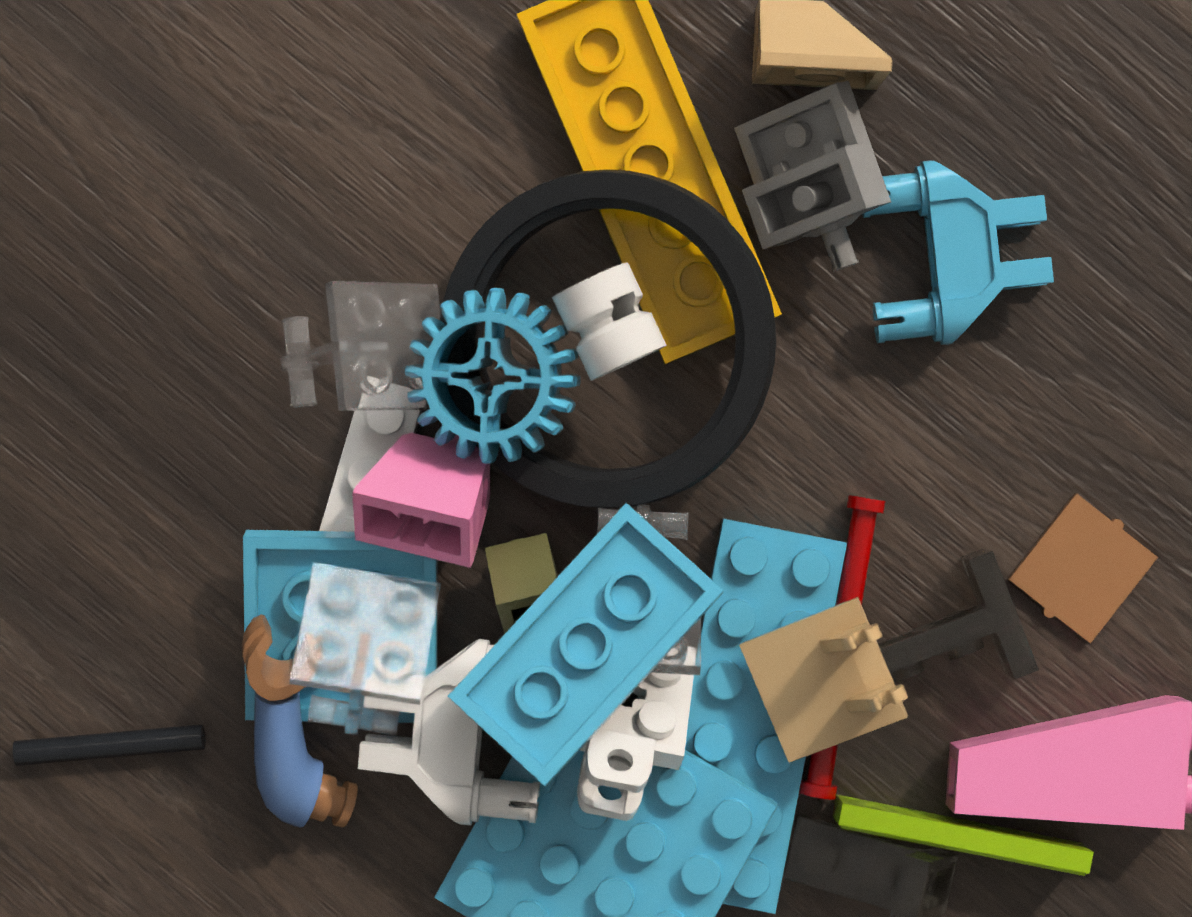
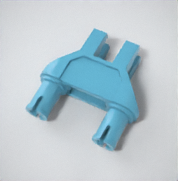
M930 160L921 161L920 166H915L914 173L882 176L891 203L862 214L863 218H868L872 215L918 210L919 215L924 216L932 291L929 292L928 298L873 303V321L895 318L900 320V323L874 327L878 344L891 340L932 336L933 341L940 342L941 345L952 344L976 320L1001 290L1044 286L1047 283L1054 282L1051 257L1000 262L998 229L1039 225L1040 222L1047 221L1044 195L993 200L949 168Z

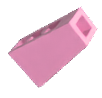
M1165 695L950 742L945 805L954 814L1184 830L1185 813H1192V775H1188L1189 753L1192 750V702L1179 696Z

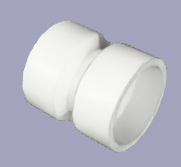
M628 262L598 273L552 297L567 331L579 332L581 336L576 350L591 381L667 346L652 313L640 311L637 306L643 294Z

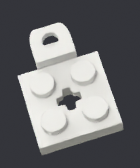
M673 648L633 691L639 699L633 701L632 707L621 705L581 748L580 751H584L580 767L577 799L583 812L628 821L638 811L652 765L675 770L680 769L685 753L697 652ZM601 785L618 788L622 796L617 800H608L600 795L598 788Z

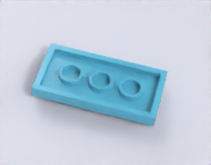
M625 503L455 687L448 697L539 782L547 787L723 594V589L633 508Z

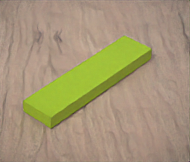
M837 794L832 814L842 829L1081 876L1090 874L1094 853L1081 842Z

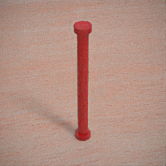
M848 495L846 507L852 508L836 605L856 597L859 598L862 605L877 513L884 514L886 501ZM838 744L811 754L807 779H801L800 794L820 799H836L838 786L832 784Z

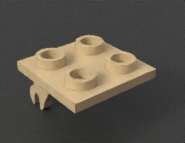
M858 597L742 642L739 645L789 763L903 720L908 716L902 702L908 698L903 684L895 686L876 641L882 637L881 631L877 623L869 624Z

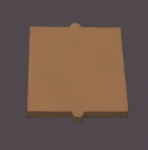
M1074 493L1011 573L1008 580L1042 606L1041 613L1047 618L1055 616L1091 644L1158 557L1123 530L1124 523L1122 520H1110L1080 495Z

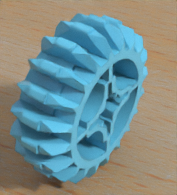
M503 288L490 289L486 307L477 290L466 291L463 298L465 313L453 300L444 301L440 307L447 325L434 317H427L422 322V326L433 338V341L412 340L410 350L415 354L425 357L424 364L408 365L405 367L404 372L410 378H422L423 388L408 392L407 398L411 403L427 400L430 409L421 413L417 421L421 426L430 425L438 420L442 423L434 438V441L439 446L447 444L456 435L459 436L456 446V455L462 459L469 457L475 450L477 443H479L481 462L490 464L496 461L500 444L506 459L509 462L516 461L521 458L522 453L520 439L532 452L544 448V439L538 426L552 435H557L563 430L561 421L551 413L552 409L566 413L574 411L576 403L571 398L559 393L561 387L571 388L579 386L581 383L579 375L574 373L562 374L561 368L562 363L573 362L578 359V352L576 349L558 352L554 343L562 340L568 334L565 325H558L547 332L542 328L552 313L549 307L545 305L539 306L529 317L526 316L529 307V295L517 293L511 300L508 309H506V295ZM485 322L484 338H478L477 351L472 360L467 363H447L449 354L461 335L473 326ZM505 325L516 330L529 342L538 358L540 369L522 365L515 360L511 353L510 337L505 336ZM496 360L498 364L495 369L503 368L505 375L519 376L521 379H514L495 385L491 392L487 389L491 382L483 383L481 376H468L465 373L492 366L493 361ZM447 383L448 385L463 387L470 392L474 399V415L480 416V424L470 420L458 409L451 398ZM527 388L540 389L537 400L530 412L516 425L500 429L501 414L507 412L508 400L513 391Z

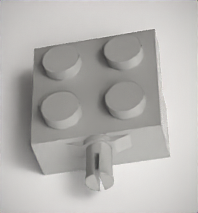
M849 81L834 83L734 127L754 185L742 189L762 249L788 244L803 237L822 236L833 272L859 263L846 227L851 225L861 214L891 203Z

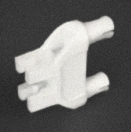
M478 639L424 678L372 673L371 679L365 681L363 707L415 713L413 738L367 734L365 741L360 743L358 769L409 775L444 814L461 825L471 826L472 821L478 822L479 816L529 821V823H536L539 806L537 800L540 796V782L528 783L484 778V771H479L483 729L448 697L455 687L492 649L494 645L490 644V640Z

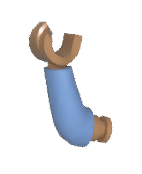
M260 614L251 620L244 632L242 641V656L246 665L249 685L255 691L254 764L256 785L266 808L282 822L301 828L304 827L309 818L322 822L327 816H330L334 826L344 828L354 810L358 786L350 781H345L342 787L338 786L336 777L323 773V762L312 758L307 752L301 718L299 691L309 685L322 660L320 639L306 635L300 651L294 658L289 660L271 658L266 655L267 650L272 644L271 627L265 615Z

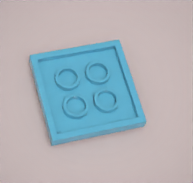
M245 531L243 535L244 632L254 617L260 614L265 615L272 633V644L267 650L266 655L277 660L294 658L300 651L306 635L320 639L322 651L320 665L309 685L299 691L302 721L414 723L415 713L363 707L365 681L371 679L372 673L424 678L437 668L438 560L355 540V532ZM245 665V720H254L255 691L249 685Z

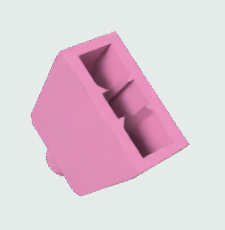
M415 433L402 435L356 485L352 492L355 540L470 568L474 562L490 500V464L481 462L477 446L469 457L464 459L456 455L458 435L442 446H439L433 437Z

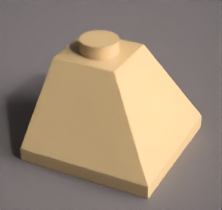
M758 1L755 9L752 84L825 88L837 82L849 81L851 89L877 90L890 74L892 58L824 1Z

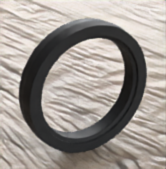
M608 169L583 171L544 182L520 194L489 218L472 237L461 254L451 274L443 302L453 300L465 313L463 304L464 293L470 290H477L486 307L490 289L494 287L499 274L519 247L544 227L559 219L580 212L596 209H624L639 212L670 225L685 235L700 249L718 273L727 292L735 323L736 343L732 373L725 394L712 417L698 434L683 447L660 460L629 468L607 469L576 464L562 459L543 448L532 452L521 439L522 453L520 459L509 462L503 455L499 444L496 461L493 462L503 473L519 484L540 495L560 502L597 508H622L627 503L630 507L671 497L692 487L715 471L740 446L753 427L764 405L771 384L776 352L775 316L765 277L754 254L738 231L713 206L691 191L652 175ZM441 312L440 321L447 325ZM484 322L473 326L461 335L454 344L447 363H467L472 360L477 351L478 338H483ZM487 367L465 373L468 376H481L483 383L491 382ZM447 383L451 398L458 409L470 420L480 424V416L474 415V399L470 392L463 387L448 385ZM490 383L487 389L492 392L493 387ZM506 412L501 414L500 429L516 425Z

